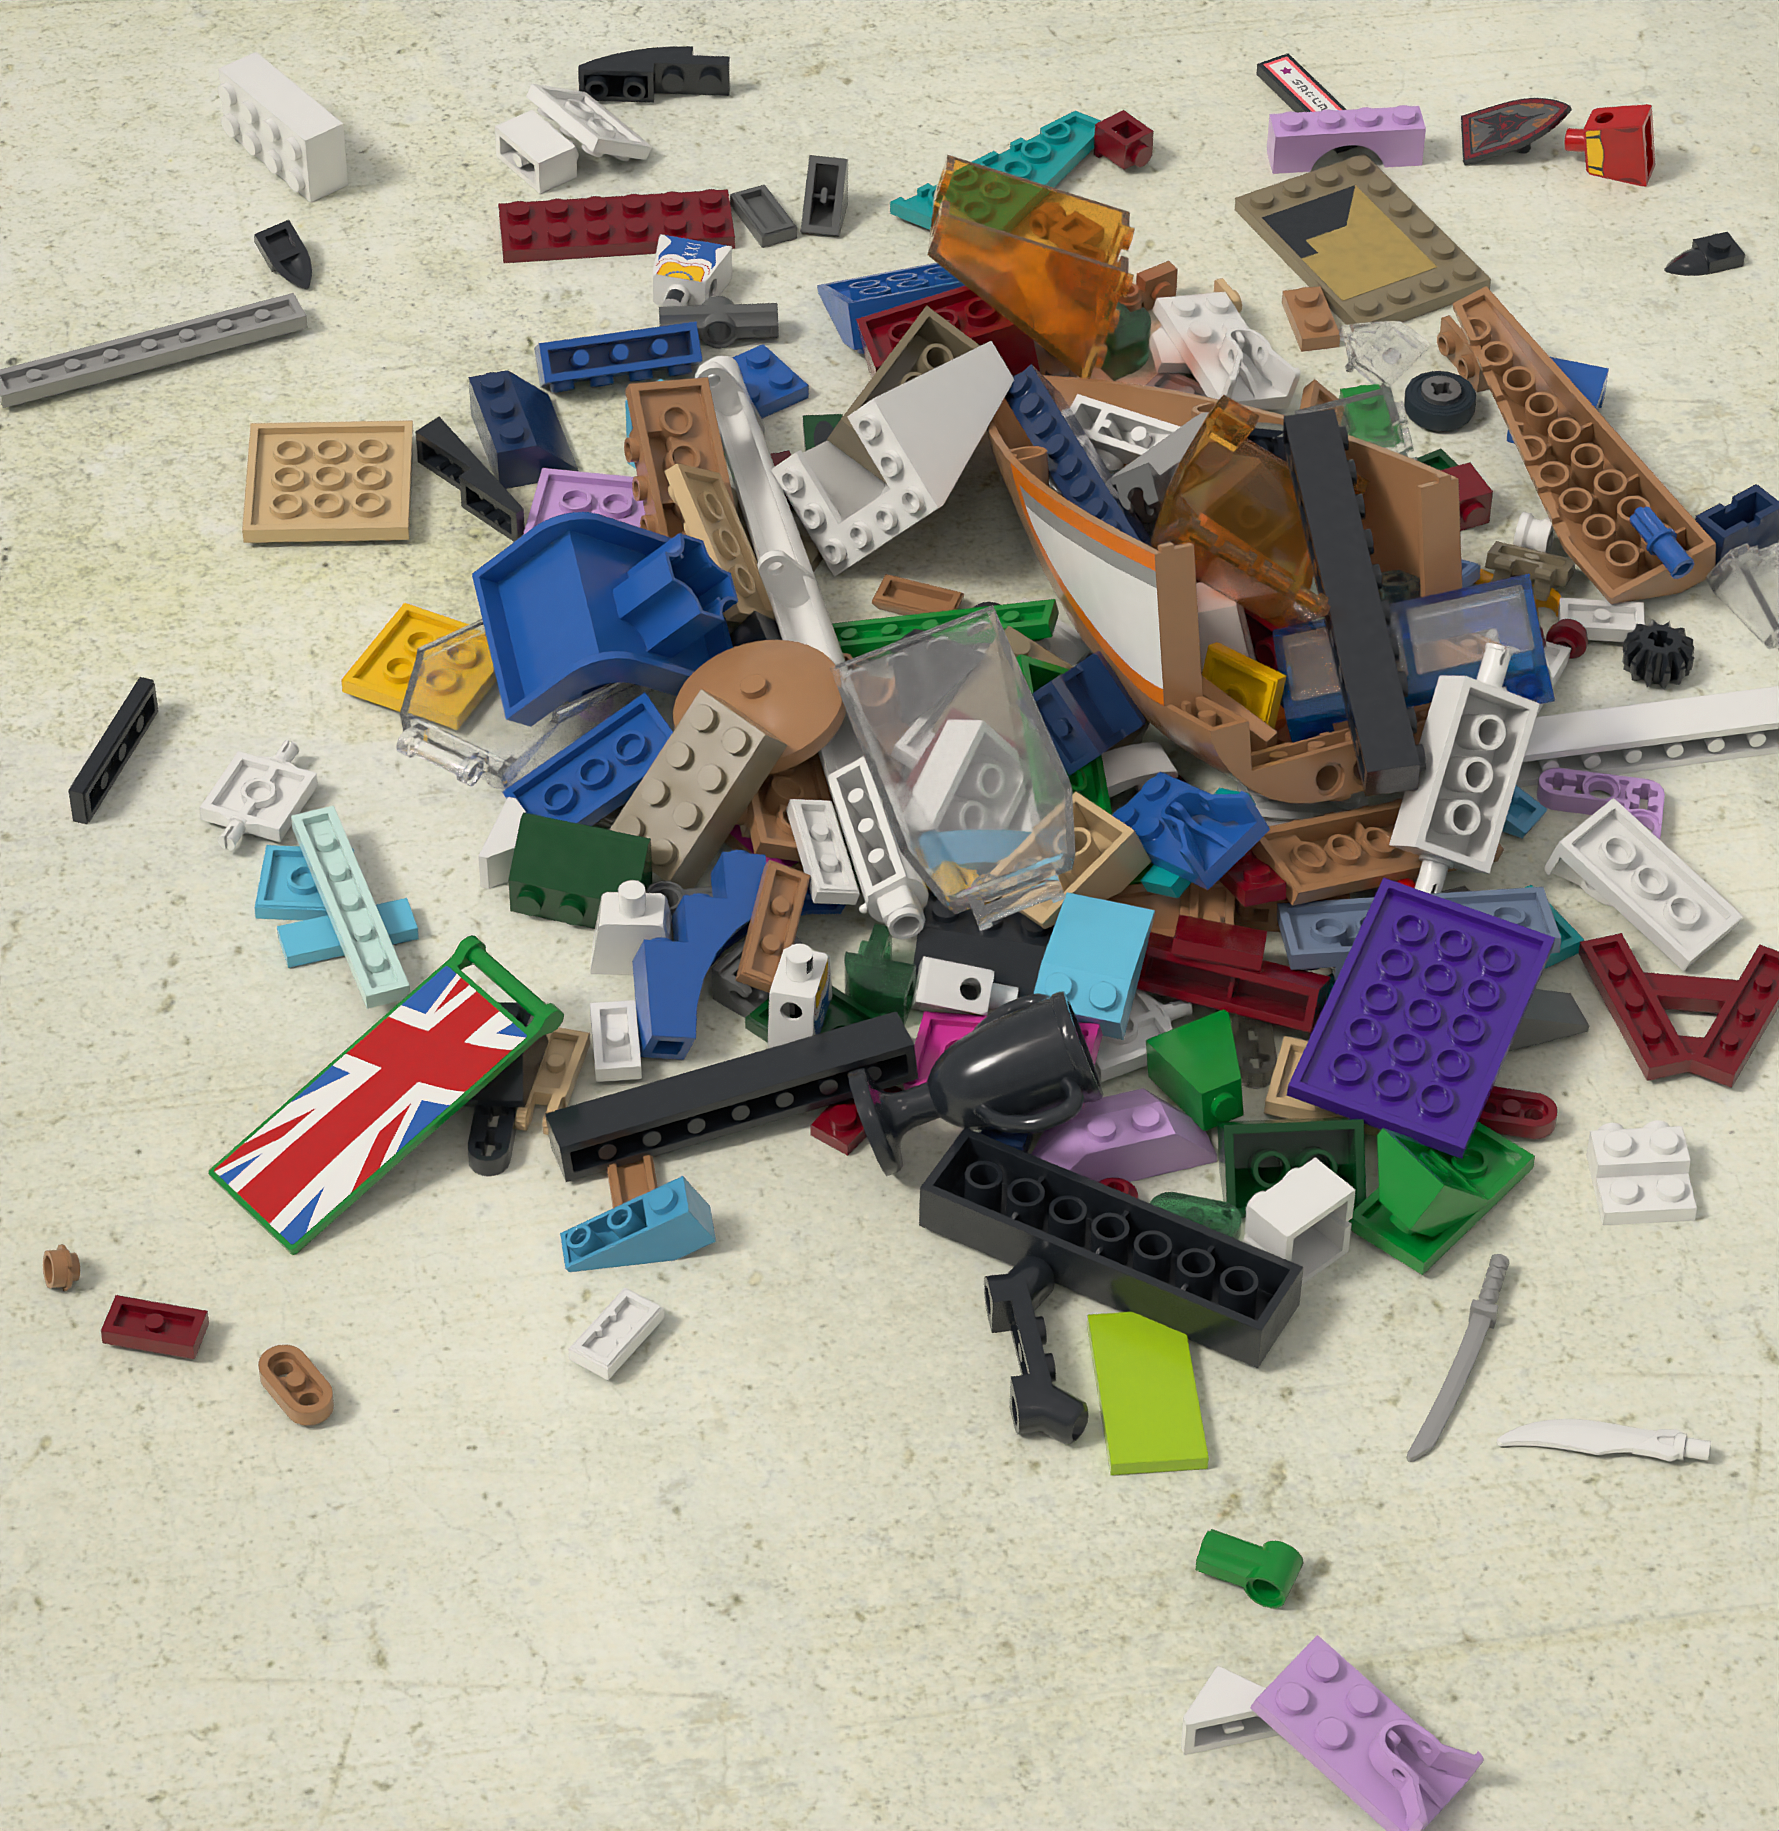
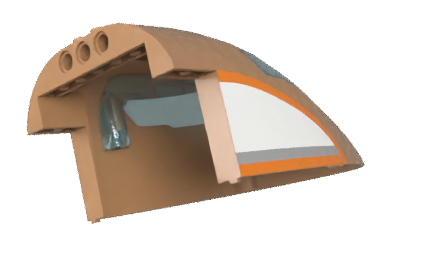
M1043 375L1062 394L1069 407H1071L1077 394L1180 427L1195 416L1206 412L1218 413L1224 418L1225 422H1263L1282 425L1285 416L1239 403L1170 389L1103 379ZM1004 398L987 427L990 447L1034 552L1080 638L1091 654L1096 651H1100L1145 719L1168 739L1193 756L1269 799L1287 803H1317L1327 800L1344 801L1351 798V794L1364 791L1346 715L1315 705L1313 702L1296 710L1285 709L1291 716L1283 728L1276 730V746L1251 752L1249 720L1203 696L1194 544L1186 543L1174 546L1173 543L1168 542L1158 545V550L1091 515L1051 489L1047 450L1044 447L1033 446ZM1348 435L1349 450L1345 451L1347 460L1353 459L1356 466L1357 485H1353L1355 494H1362L1364 499L1366 517L1361 521L1363 529L1370 528L1373 536L1374 554L1370 555L1372 564H1379L1381 569L1382 590L1378 591L1380 599H1387L1389 602L1391 625H1387L1389 635H1396L1398 639L1400 660L1395 662L1397 670L1405 671L1408 697H1404L1406 708L1413 707L1415 710L1417 734H1413L1416 745L1420 743L1439 676H1468L1477 679L1486 643H1498L1464 627L1458 478L1410 457ZM1121 469L1110 470L1109 472L1113 476ZM1268 469L1296 501L1291 478L1284 477L1283 470ZM1299 519L1259 553V555L1293 577L1270 611V614L1332 656L1301 519ZM1511 656L1508 669L1505 675V679L1503 682V686L1507 680L1509 670L1513 661V656Z

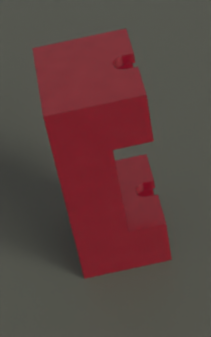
M1009 272L856 319L871 378L926 306L980 346L992 341L1013 377L1022 373L1031 364L1040 372L1030 321Z

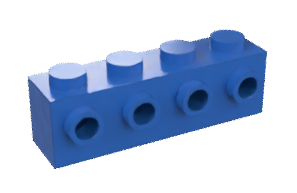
M697 321L538 343L534 348L540 387L550 386L551 393L574 390V383L590 381V387L614 384L613 377L629 375L630 382L653 379V372L668 370L669 376L686 375L693 373L692 366H697L703 361Z

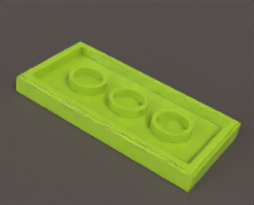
M1134 1312L1088 1314L1087 1330L1110 1475L1208 1469L1209 1457L1187 1335Z

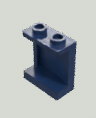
M1096 651L1021 701V704L1069 775L1146 724L1145 717L1100 651Z

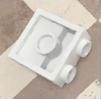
M1656 1120L1647 1123L1643 1128L1624 1129L1618 1123H1607L1599 1127L1598 1130L1590 1131L1586 1157L1602 1225L1695 1221L1697 1206L1689 1177L1691 1160L1682 1126L1670 1127L1667 1122Z

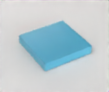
M266 845L254 907L256 919L308 920L328 915L300 846Z

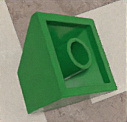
M1382 1128L1378 1133L1379 1201L1393 1213L1389 1220L1404 1233L1412 1235L1414 1232L1434 1237L1483 1209L1489 1202L1476 1187L1435 1149L1422 1145L1411 1137Z

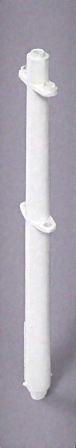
M729 356L713 357L699 366L695 378L708 377L723 451L756 554L757 568L770 600L782 640L800 642L823 652L837 666L845 687L847 708L843 722L834 737L818 754L865 903L859 907L861 913L869 912L874 920L886 924L894 938H912L920 933L926 921L923 910L927 905L929 894L925 881L930 879L931 874L928 871L922 873L920 871L782 487L771 471L775 466L764 439L765 426L763 420L748 395L736 360Z

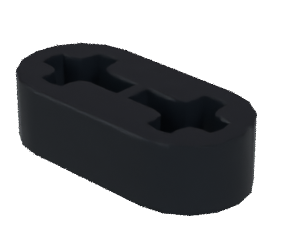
M476 1106L468 1139V1157L470 1168L478 1175L486 1177L496 1176L508 1168L517 1130L515 1128V1107ZM499 1116L497 1127H490L489 1122H492L493 1117ZM488 1145L495 1146L491 1156H485Z

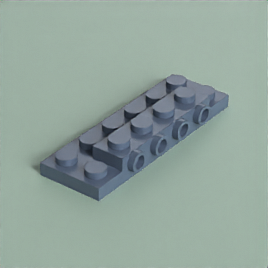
M1543 887L1432 894L1555 937L1551 953H1560L1561 936ZM1374 897L1311 901L1293 906L1291 903H1277V921L1290 969L1313 971L1319 968L1331 967L1336 982Z

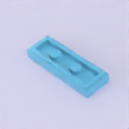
M407 898L376 904L392 945L419 939L418 927ZM328 915L277 926L278 939L288 968L344 956Z

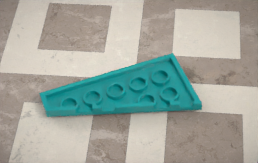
M1073 111L1041 127L1040 134L1027 141L1020 137L1010 142V149L1000 154L992 151L948 173L947 180L935 186L927 183L917 188V195L907 200L899 197L890 201V214L989 253L1094 149L1095 124L1101 120L1078 111Z

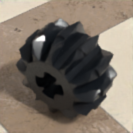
M1652 619L1649 626L1636 624L1634 631L1628 633L1627 638L1624 640L1623 670L1631 673L1632 681L1644 680L1647 688L1652 684H1659L1665 690L1668 683L1680 685L1682 679L1685 676H1689L1690 670L1693 668V639L1686 636L1685 628H1672L1670 621L1665 625H1660Z

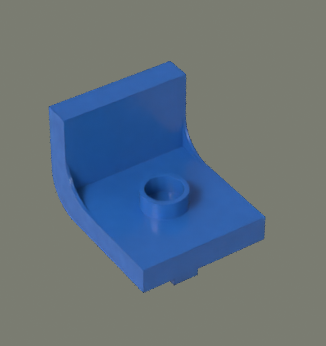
M566 513L539 523L472 573L506 720L532 727L578 693L592 687L610 683H632L677 696L686 680L701 665L714 656L733 648L726 618L723 617V612L738 602L732 575L730 572L721 569L711 559L703 540L681 533L671 538L597 513Z

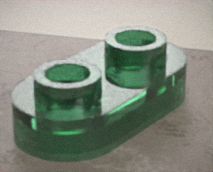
M1164 1192L1155 1196L1150 1201V1204L1237 1240L1240 1237L1241 1214L1235 1206L1228 1202L1177 1192Z

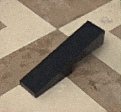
M440 416L415 431L418 463L460 490L462 508L513 542L523 536L525 530L523 507Z

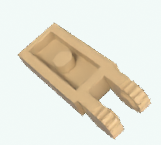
M559 1027L554 1032L546 1034L549 1043L525 1107H518L515 1116L516 1129L528 1130L533 1118L535 1104L548 1106L546 1113L568 1106L591 1044L590 1033ZM544 1114L542 1122L543 1134L549 1135Z

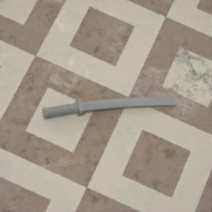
M1494 1254L1490 1259V1267L1487 1269L1486 1278L1482 1285L1483 1289H1481L1478 1297L1479 1300H1472L1469 1324L1457 1355L1425 1422L1407 1452L1408 1462L1416 1461L1435 1446L1470 1375L1488 1328L1494 1329L1498 1312V1305L1495 1303L1498 1301L1499 1292L1503 1285L1502 1281H1504L1509 1266V1259L1505 1255Z

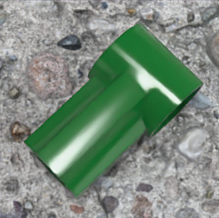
M1211 1529V1531H1207L1202 1540L1196 1559L1195 1570L1243 1587L1248 1597L1263 1607L1279 1608L1284 1605L1304 1562L1300 1553L1294 1547L1284 1542L1268 1541L1263 1546H1259Z

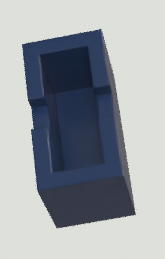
M1757 484L1732 496L1730 504L1723 506L1719 503L1696 515L1695 521L1716 543L1715 573L1717 575L1779 543V501Z

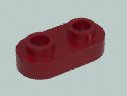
M1493 1086L1478 1122L1498 1134L1540 1139L1554 1131L1558 1109L1555 1102L1544 1094Z

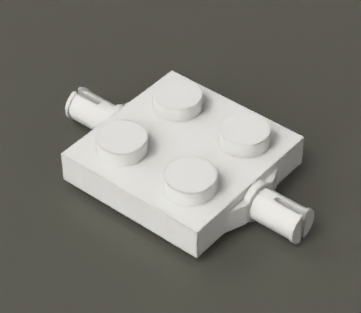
M285 740L276 755L272 757L254 756L238 751L200 806L201 820L226 827L218 838V844L226 850L228 846L229 851L233 850L241 836L246 833L281 842L292 825L291 816L301 812L318 786L317 773L297 768L291 764L294 757L299 753V747L295 742L291 741L289 745V740Z
M1136 989L1124 1040L1102 1036L1095 1062L1099 1081L1104 1082L1147 1066L1145 1040L1172 1030L1170 1021L1191 1015V1003L1178 999L1163 1005L1150 997L1146 991Z

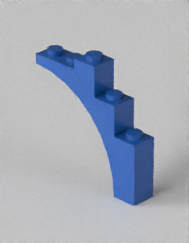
M744 850L722 852L711 872L713 897L704 893L692 894L690 896L683 895L672 916L674 941L664 937L643 940L632 961L640 1057L685 1059L696 1040L697 1004L704 977L725 950L747 935L763 869L766 864V855L750 854ZM808 887L801 916L808 914H841L846 904L813 903Z

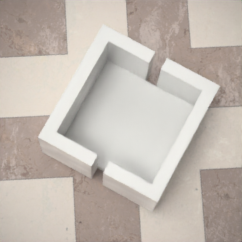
M1313 1158L1302 1167L1290 1170L1279 1183L1266 1192L1260 1191L1251 1198L1246 1207V1234L1243 1242L1303 1266L1302 1284H1304L1349 1252L1352 1224L1348 1221L1353 1217L1355 1189L1317 1158Z

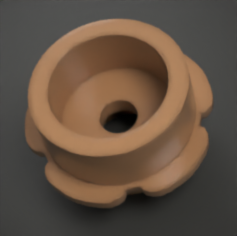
M59 1244L56 1250H46L44 1252L43 1274L48 1288L62 1287L63 1291H67L71 1288L73 1281H78L80 1278L78 1255L75 1252L70 1253L64 1244Z

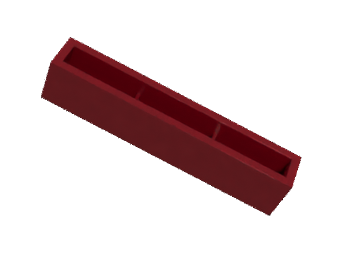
M1154 932L1150 933L1137 989L1219 1010L1225 1009L1227 1012L1309 1033L1314 1030L1326 1004L1331 977L1302 969L1291 970L1290 966L1266 960L1262 961L1261 971L1255 972L1177 957L1171 954L1174 937Z

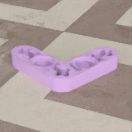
M1551 768L1541 773L1538 781L1537 800L1544 807L1557 811L1593 815L1614 798L1660 840L1665 794L1661 785L1655 781L1564 768ZM1576 790H1581V794L1576 793ZM1601 790L1609 793L1611 797L1600 799L1592 796L1590 792ZM1640 799L1648 800L1647 810L1639 809Z

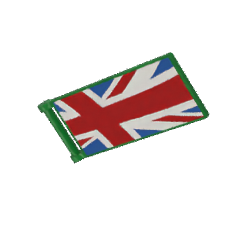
M467 936L459 943L454 954L210 1168L208 1174L213 1181L290 1254L295 1255L543 1035L557 1030L563 1022L564 1013L553 1003L546 1004L489 955L486 952V945L476 936ZM468 966H476L534 1017L531 1023L525 1027L461 970Z

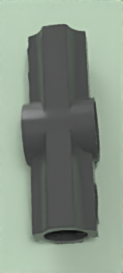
M715 296L710 297L702 305L659 307L660 326L697 321L699 340H703L712 348H726L732 345L736 339L778 338L777 303L734 304L726 297Z

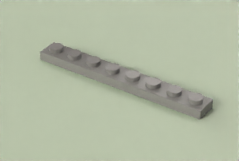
M294 293L0 369V403L3 408L21 405L36 399L59 395L89 385H97L127 375H135L161 366L173 365L180 361L203 355H211L233 347L249 345L256 341L279 335H287L291 332L308 328L307 316Z

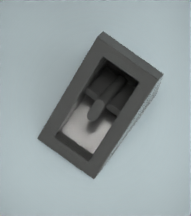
M809 155L800 232L839 236L848 206V159Z

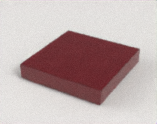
M1179 914L1171 954L1177 957L1258 972L1261 971L1267 931Z

